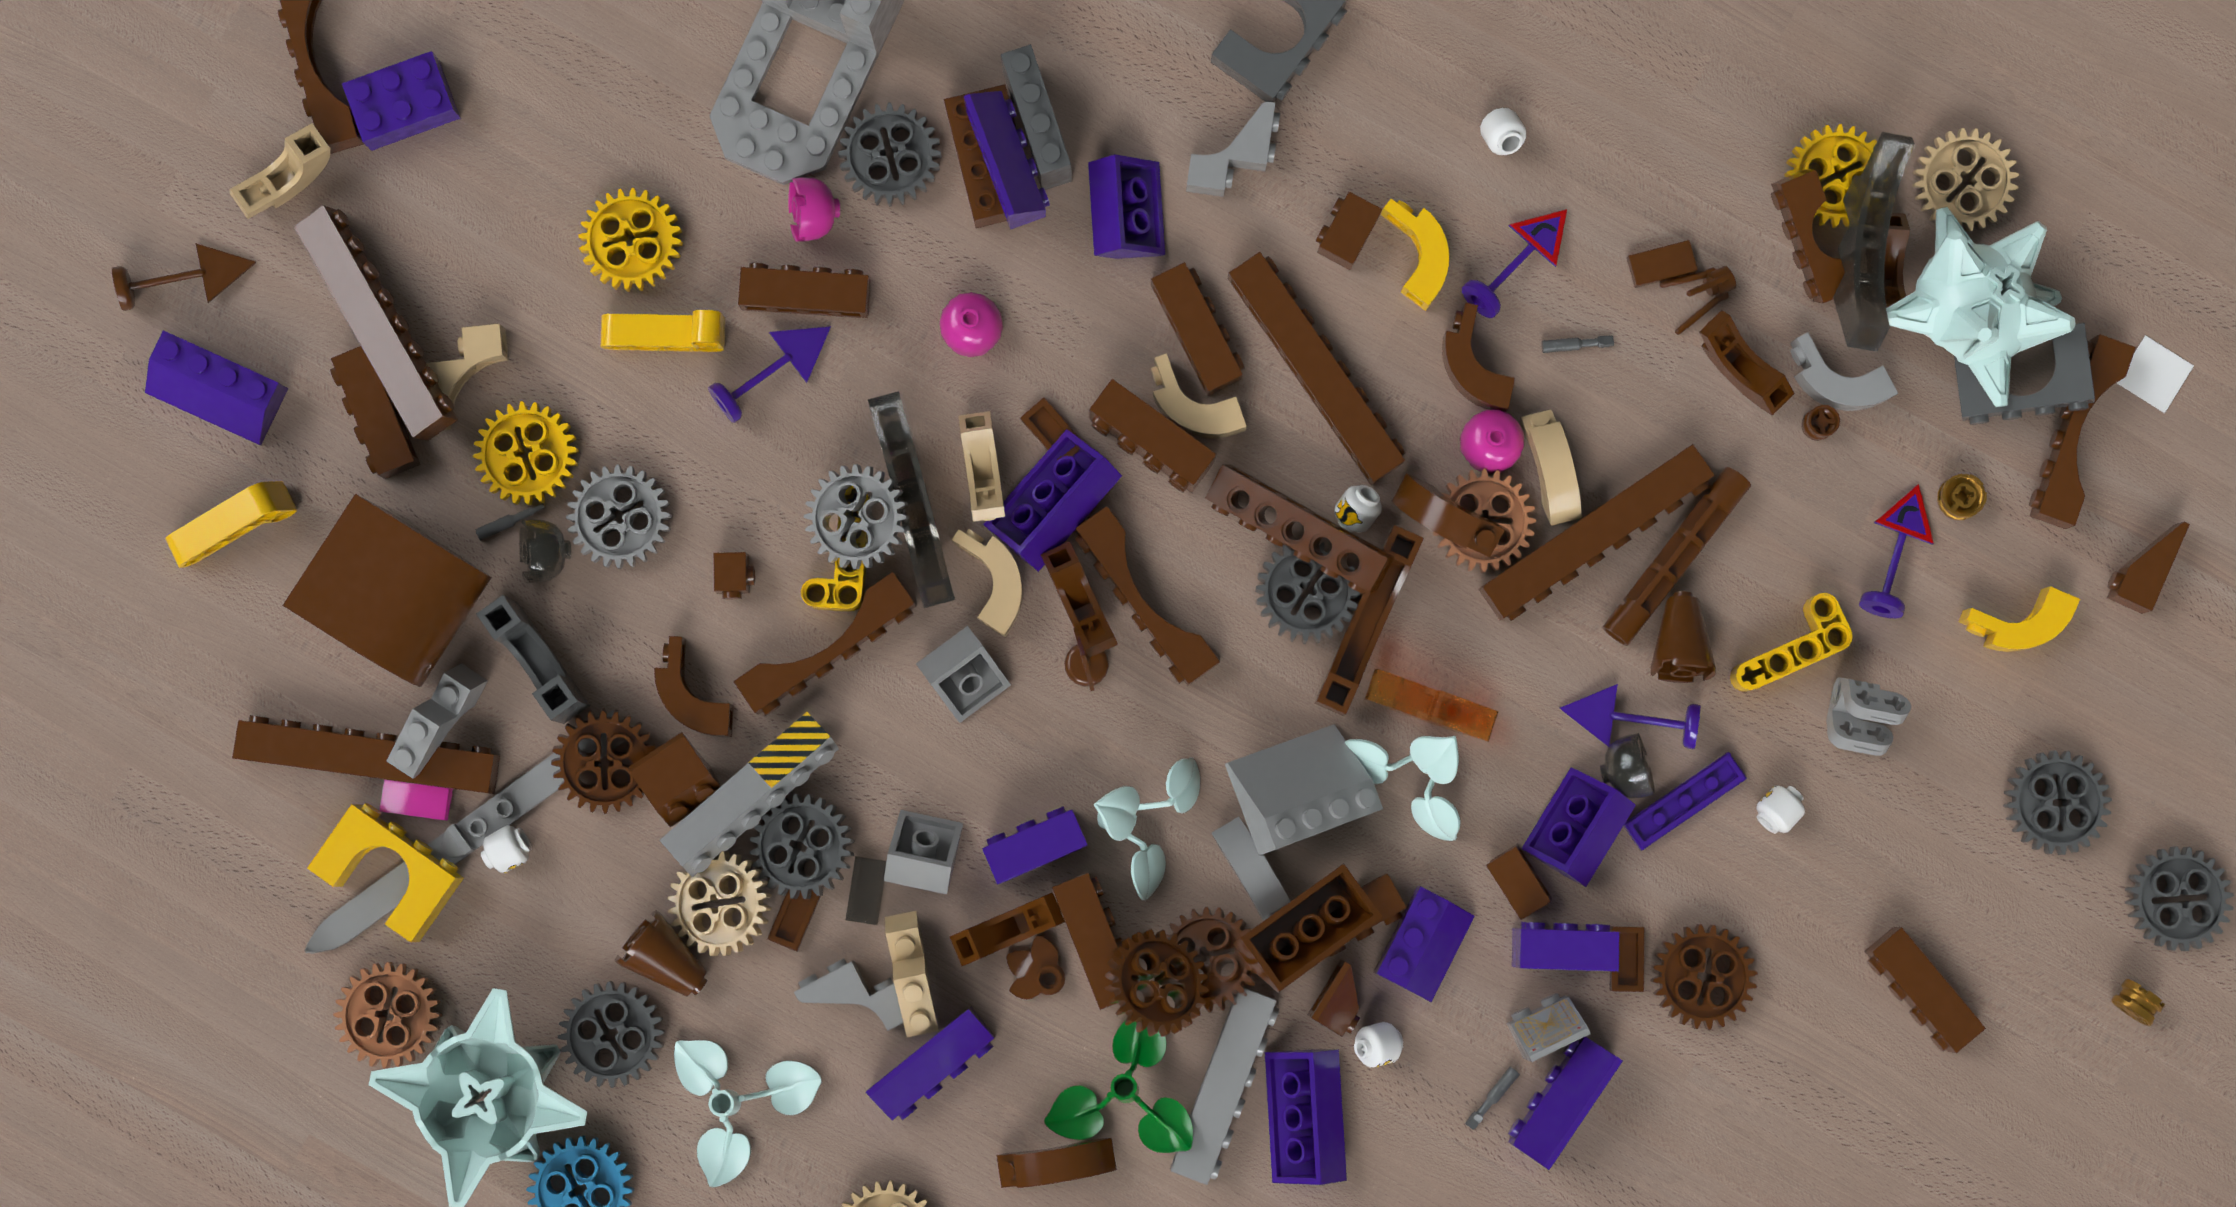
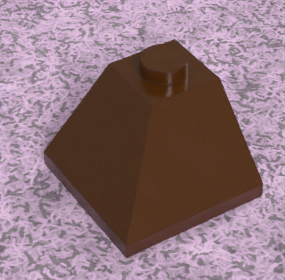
M1340 960L1307 1015L1343 1037L1345 1032L1352 1033L1360 1017L1356 1015L1359 1005L1351 965Z

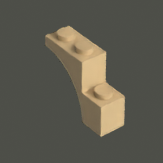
M491 324L461 328L462 337H458L457 342L459 354L464 356V359L426 363L437 374L439 378L438 385L441 391L451 399L453 404L462 387L473 375L487 366L508 361L506 329L502 325ZM451 425L447 427L445 430H450Z
M917 911L885 917V934L892 959L893 981L906 1036L912 1037L939 1031Z

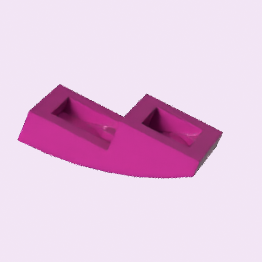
M384 779L379 811L448 821L453 789Z

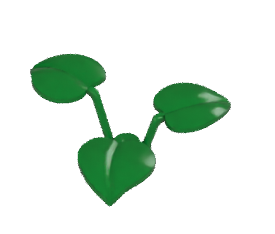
M1124 1021L1117 1030L1112 1043L1115 1059L1120 1063H1131V1067L1125 1074H1119L1114 1077L1111 1082V1091L1107 1093V1096L1101 1103L1097 1104V1097L1089 1088L1081 1085L1072 1086L1059 1094L1050 1112L1044 1119L1045 1125L1054 1133L1068 1139L1085 1140L1094 1137L1103 1128L1104 1118L1099 1110L1103 1109L1113 1098H1116L1121 1103L1135 1101L1147 1113L1139 1122L1138 1133L1140 1140L1148 1149L1156 1153H1174L1189 1151L1193 1144V1125L1188 1112L1182 1104L1172 1098L1163 1097L1158 1099L1151 1109L1138 1096L1139 1086L1132 1077L1137 1069V1064L1145 1068L1158 1064L1166 1053L1167 1041L1165 1036L1161 1037L1159 1031L1157 1034L1149 1036L1147 1027L1139 1033L1136 1032L1137 1022L1135 1021L1127 1026Z

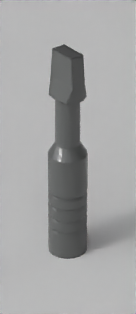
M1598 336L1595 339L1583 340L1567 338L1544 340L1541 342L1542 353L1579 350L1582 347L1598 346V348L1614 346L1613 336Z
M542 503L517 514L506 515L475 529L480 541L513 527L518 521L533 516L536 512L545 509V506Z
M1510 1066L1487 1094L1485 1102L1477 1111L1471 1114L1465 1124L1474 1130L1481 1123L1483 1116L1489 1108L1501 1099L1520 1074Z

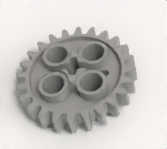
M617 464L612 474L604 466L602 469L603 476L601 477L592 471L591 478L593 481L590 484L584 480L580 481L584 488L583 492L572 491L579 498L578 501L568 502L567 504L575 510V513L566 516V519L575 522V525L567 529L568 532L578 533V536L572 541L573 544L581 545L584 543L585 545L581 553L585 556L593 551L591 561L597 563L603 557V566L609 568L613 560H615L618 569H622L624 560H627L631 567H635V557H639L644 562H647L645 552L649 550L657 554V549L653 544L655 542L665 543L666 541L660 536V532L670 531V528L663 524V520L672 518V515L662 510L668 507L670 502L668 500H659L665 491L662 488L653 490L657 483L654 478L645 483L647 473L643 470L635 477V470L632 466H629L626 473H623L621 466ZM624 487L631 488V499L625 503L618 502L617 494L619 490ZM639 501L644 502L643 506H641L640 508H636L631 510L630 512H627L631 508H633ZM595 504H603L605 508L603 516L599 519H591L590 509ZM617 510L625 513L622 516L624 521L621 524L612 521L616 518L614 512ZM641 514L647 515L649 519L647 527L642 530H635L633 526L634 519ZM610 522L608 525L602 528L600 532H594V529L599 525H604ZM611 531H619L621 535L620 542L616 546L609 547L606 544L607 535Z
M858 464L853 465L852 473L847 466H841V476L835 471H829L831 481L819 479V484L822 487L821 491L815 489L810 491L816 497L815 502L807 501L805 503L808 507L813 508L812 513L804 515V518L813 522L805 530L815 532L816 534L810 540V543H821L822 545L817 553L823 555L830 552L828 562L834 563L840 558L839 564L842 568H846L850 560L853 569H859L861 561H863L866 568H871L873 565L872 558L878 563H883L884 556L882 553L894 555L895 552L891 544L902 545L903 543L897 537L898 532L908 531V529L900 525L901 521L909 519L908 515L901 514L900 511L908 503L898 502L897 500L903 491H892L891 488L894 486L895 480L889 479L883 482L885 472L879 471L873 476L874 470L871 466H867L863 474L861 466ZM853 486L857 491V498L853 503L849 504L845 499V492L848 487ZM870 491L872 493V496L864 504L866 500V494ZM880 502L884 507V515L881 519L876 520L872 515V508L876 503ZM853 511L859 512L858 515L862 518L860 523L854 522L855 518L851 516ZM837 514L841 519V526L834 532L829 526V520L832 515ZM849 530L846 541L842 542V536ZM861 530H864L868 535V543L863 548H860L856 543V536Z

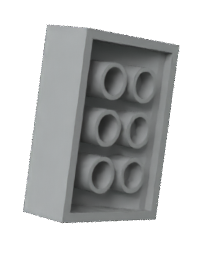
M1334 724L1225 763L1259 856L1383 809L1372 778L1357 756L1345 744L1346 740Z

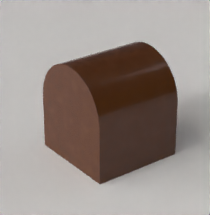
M355 494L282 606L378 666L413 685L422 687L492 577L393 513Z

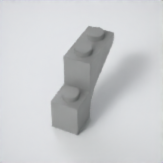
M1274 102L1262 103L1234 141L1225 150L1211 155L1191 154L1186 192L1224 197L1225 188H1231L1234 172V169H1228V166L1265 172L1267 162L1273 163L1276 144L1270 143L1271 131L1278 132L1280 113H1274Z
M462 663L446 671L432 698L412 709L387 762L411 778L418 776L453 725L463 714L475 707L488 680Z
M842 959L828 966L829 974L819 979L816 974L798 982L801 988L794 992L796 998L802 1003L860 1004L866 1006L879 1016L887 1031L903 1023L892 979L889 978L874 986L876 993L872 995L855 961L847 964L845 959Z

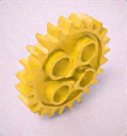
M1838 124L1833 133L1829 125L1823 127L1822 135L1816 129L1810 133L1812 141L1804 136L1800 140L1803 148L1795 146L1792 149V153L1797 158H1789L1786 164L1794 169L1787 171L1784 177H1789L1809 169V163L1814 162L1822 168V176H1818L1821 182L1833 173H1839L1849 166L1861 162L1862 167L1850 171L1841 179H1835L1822 187L1823 191L1831 190L1836 194L1837 203L1829 204L1825 201L1815 213V216H1820V226L1824 225L1828 219L1831 220L1832 228H1836L1839 225L1840 219H1842L1845 227L1852 224V217L1858 223L1864 220L1863 212L1869 216L1875 212L1871 204L1878 206L1883 202L1877 194H1885L1888 191V188L1882 185L1881 182L1890 179V175L1882 173L1881 170L1886 168L1889 162H1879L1878 159L1884 154V150L1874 152L1873 147L1876 145L1877 140L1866 143L1867 132L1864 131L1857 137L1855 136V126L1849 128L1846 133L1843 131L1842 124ZM1838 148H1844L1849 152V162H1844L1838 158ZM1853 176H1860L1864 180L1865 188L1863 190L1853 186Z
M631 188L629 196H625L624 192L618 189V198L613 199L609 193H606V204L596 200L595 204L599 210L597 212L586 211L591 221H581V225L587 230V233L578 234L580 240L587 242V244L579 247L581 253L589 254L583 259V262L586 265L595 264L590 272L594 276L602 273L600 281L603 284L612 279V287L615 290L619 288L621 282L624 284L627 292H630L632 284L635 283L638 289L643 291L645 281H648L655 287L654 277L658 275L665 280L666 275L663 269L666 267L674 270L675 267L670 259L681 257L674 250V247L683 245L680 239L674 238V236L682 233V229L679 226H672L678 221L675 214L667 216L671 210L668 204L659 208L661 199L658 195L649 201L650 194L647 190H644L641 196L638 197L635 188ZM640 216H651V221L647 227H636V220ZM609 222H619V229L616 233L610 235L605 233V227ZM654 232L658 233L657 237H646L653 234ZM633 234L635 236L633 245L628 246L625 241H628V235ZM606 242L615 243L606 248L603 247V244ZM646 246H656L657 252L654 257L650 259L642 257V251ZM624 252L626 258L622 264H611V258L615 253Z
M520 401L519 410L517 411L511 404H507L508 414L504 415L499 410H496L498 420L494 422L486 418L485 421L490 428L488 431L484 429L478 430L484 436V440L474 442V445L479 447L481 452L474 454L473 458L482 461V464L478 465L475 470L479 473L486 472L480 481L483 484L493 482L489 491L495 494L501 490L500 499L506 501L512 495V502L518 505L521 498L524 497L525 503L531 506L533 497L536 496L539 502L545 503L544 493H548L555 498L556 492L554 487L556 485L563 489L566 488L565 483L562 481L563 477H574L567 469L568 466H578V463L571 459L570 455L578 453L579 450L576 447L569 446L570 443L576 440V436L565 434L571 426L568 423L559 425L562 420V416L559 413L550 418L552 411L550 407L546 406L540 413L539 404L536 402L528 410L526 403ZM535 426H542V437L537 441H531L529 439L530 430ZM517 427L521 428L524 445L533 451L528 454V458L536 473L535 480L531 479L528 462L519 457L524 453V450L515 431ZM506 436L512 437V447L507 451H500V440ZM545 456H552V467L547 471H541L539 469L540 460ZM515 466H521L523 469L522 477L517 481H510L509 471Z

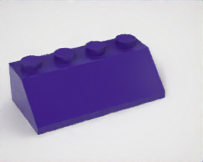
M1001 91L965 95L966 113L1010 230L1046 217L1045 207L1050 206L1044 187L1038 189L1034 177L1039 176L1033 158L1027 159L1023 148L1028 145L1022 128L1016 130L1012 118L1017 116L1011 99L1004 100Z
M164 330L149 358L145 387L146 394L260 446L288 391L287 387Z
M1066 429L1004 500L1005 517L986 521L983 525L1021 559L1039 572L1045 565L1041 554L1062 545L1122 475L1103 455ZM1075 445L1080 448L1073 456H1064L1057 461L1060 456L1065 455Z
M971 1006L870 1087L866 1093L891 1120H894L897 1116L904 1120L917 1109L914 1103L923 1095L930 1099L943 1088L939 1082L948 1075L955 1079L968 1068L965 1062L975 1054L979 1059L994 1046L990 1041L995 1038V1035Z
M1583 1037L1565 1047L1563 1054L1566 1055L1560 1066L1555 1064L1545 1077V1081L1548 1084L1541 1093L1535 1092L1526 1106L1530 1109L1523 1120L1518 1118L1508 1133L1512 1136L1508 1141L1510 1144L1548 1170L1555 1163L1623 1062V1060L1587 1037Z
M1339 1049L1265 1052L1272 1183L1324 1185L1347 1181Z

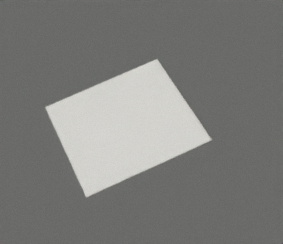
M2145 335L2133 355L2127 376L2118 381L2117 384L2165 413L2194 365Z

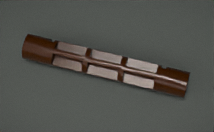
M1725 467L1708 489L1710 494H1705L1623 599L1624 605L1619 604L1602 626L1603 630L1614 640L1624 646H1628L1750 489L1751 483L1742 474L1730 467Z

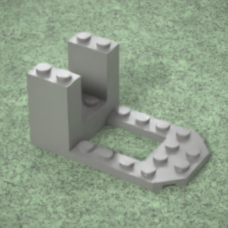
M761 0L762 5L709 115L725 159L782 185L793 182L792 178H800L825 170L904 0ZM792 19L847 43L809 126L754 102Z

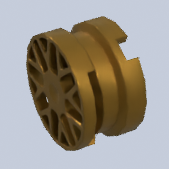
M1961 473L1952 476L1941 485L1938 491L1937 502L1940 510L1945 516L1953 520H1965L1975 516L1983 509L1987 501V493L1983 487L1984 484L1978 477L1972 474Z
M2125 979L2121 985L2122 991L2119 995L2113 996L2111 1002L2134 1020L2151 1027L2155 1019V1013L2161 1012L2165 1007V1003H2161L2162 1000L2150 990L2147 991L2140 984L2130 979Z

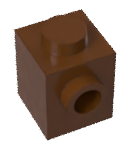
M746 552L713 553L714 592L722 594V599L727 600L742 599V594L750 593V585H755V567L749 566V555Z

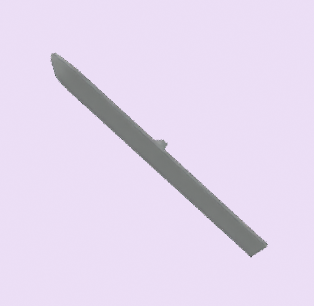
M614 710L608 713L607 717H612ZM606 733L601 734L602 753L600 759L607 755ZM618 737L611 742L613 749H616L627 740ZM584 738L579 742V747L583 752L591 753L597 748L595 741L590 738ZM553 753L457 824L449 826L443 834L428 844L433 849L431 855L440 861L442 858H445L456 865L481 847L486 836L506 825H511L558 791V787L564 779L553 778L554 772L559 770L560 767L551 765V761L559 758L560 755ZM405 861L324 920L307 943L304 950L305 953L314 954L343 946L393 911L405 895L409 884V872Z

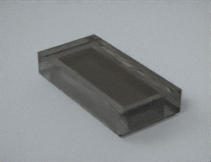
M855 856L846 921L878 925L885 883L886 861Z

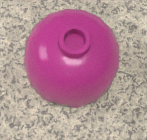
M806 177L792 178L793 182L789 184L788 210L789 213L792 212L793 220L797 223V225L790 224L793 238L796 242L817 240L828 234L833 227L834 218L840 217L839 199H833L830 188L818 179Z
M973 292L959 294L951 299L942 310L939 322L941 336L947 346L958 355L967 357L986 354L999 342L1003 330L1001 313L996 304L986 296Z
M1485 410L1474 415L1465 424L1460 436V450L1470 463L1469 465L1480 472L1486 469L1488 474H1493L1497 470L1503 472L1511 468L1520 458L1524 448V433L1519 422L1511 414L1501 410Z

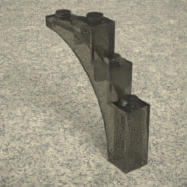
M1882 132L1861 176H1854L1843 199L1850 225L1838 247L1845 274L1833 299L1847 347L1878 352L1890 329L1884 291L1886 244L1896 194L1905 167L1915 146L1913 137Z
M897 391L868 399L890 479L895 480V484L892 487L893 491L902 490L903 493L897 500L898 502L908 503L900 511L901 514L908 515L909 519L901 522L902 526L908 529L904 534L923 606L927 608L955 600V595L943 546L900 392Z

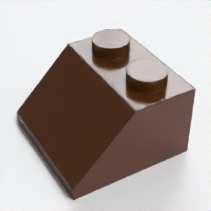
M683 732L628 767L629 772L669 827L687 817L721 787L709 764Z

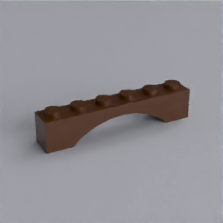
M280 0L282 9L278 10V16L283 28L288 29L290 39H286V45L290 56L296 58L298 68L294 69V74L299 87H304L306 98L302 99L306 115L312 117L315 128L330 147V154L364 145L351 109L335 98L330 92L316 65L313 50V27L317 10L322 0Z
M2101 334L2090 339V341L2087 340L2095 402L2113 384L2127 376L2136 349L2132 345ZM2095 402L2089 403V408L2085 410L2069 411L2068 406L2061 408L2059 417L2063 418L2059 430L2056 429L2051 437L2049 447L2053 449L2050 458L2046 459L2041 466L2039 477H2042L2040 487L2034 490L2029 501V506L2032 507L2030 517L2063 529L2076 525L2085 499L2077 466V445L2083 423Z
M1107 506L1076 528V533L1079 535L1075 538L1076 543L1085 554L1091 552L1097 562L1093 566L1103 580L1108 577L1116 586L1112 590L1113 594L1122 606L1128 603L1135 614L1130 617L1141 632L1147 629L1153 637V640L1149 642L1160 658L1166 655L1172 664L1168 669L1179 684L1184 681L1189 686L1220 663L1201 635L1186 632L1168 623L1156 614L1142 599L1132 581L1127 566L1125 552L1126 531Z
M1396 525L1390 530L1382 550L1395 558L1378 590L1374 592L1366 591L1365 594H1362L1314 704L1341 716L1347 714L1381 631L1422 544L1423 537Z
M892 572L866 590L862 605L854 621L843 635L828 648L796 662L782 664L759 663L733 682L754 713L759 715L763 712L767 716L781 706L779 700L788 694L791 697H795L808 687L806 684L808 680L814 676L821 679L833 671L835 668L832 664L843 657L847 661L861 651L859 645L868 639L873 643L887 633L885 628L894 621L899 625L909 619L914 614L912 609L916 607V604Z

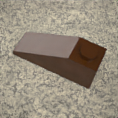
M2181 522L2171 526L2122 566L2119 571H2115L2107 585V588L2110 589L2107 598L2141 614L2153 611L2190 524Z

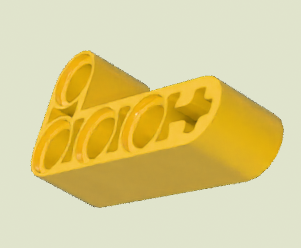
M695 310L692 315L603 314L601 316L600 347L603 349L690 352L724 351L725 317L719 311Z
M283 481L260 482L247 487L172 532L165 540L178 567L185 568L203 560L263 523H274L292 516L297 512V508Z
M853 486L848 487L845 492L847 502L848 499L854 497V493H857ZM868 493L866 494V500L864 504L867 502V500L870 499ZM838 516V528H837V530H838V529L840 528V526H841V519H840L839 516ZM854 517V522H861L862 519ZM862 530L860 537L856 539V543L860 548L865 547L868 543V535L864 530ZM845 534L841 538L842 542H845L847 539ZM840 558L835 561L834 579L812 578L803 584L801 589L803 601L811 608L817 610L849 612L859 609L865 595L866 567L863 561H861L859 569L853 572H846L840 567ZM814 586H822L825 589L824 598L819 602L810 601L808 596L810 589ZM846 588H854L857 591V598L851 604H844L840 599L841 592Z
M1820 593L1807 599L1803 612L1812 632L1735 666L1730 674V681L1733 687L1742 692L1760 688L1849 647L1853 637L1852 631L1836 598L1829 593ZM1817 600L1823 601L1827 605L1828 610L1825 617L1819 616L1815 612L1814 606ZM1831 629L1838 631L1841 636V642L1838 646H1834L1829 642L1828 633ZM1802 642L1809 644L1812 648V655L1809 659L1803 658L1799 653V646ZM1773 655L1779 656L1783 661V668L1780 672H1776L1770 667V659ZM1760 668L1762 674L1752 677L1750 682H1743L1741 676L1745 672Z

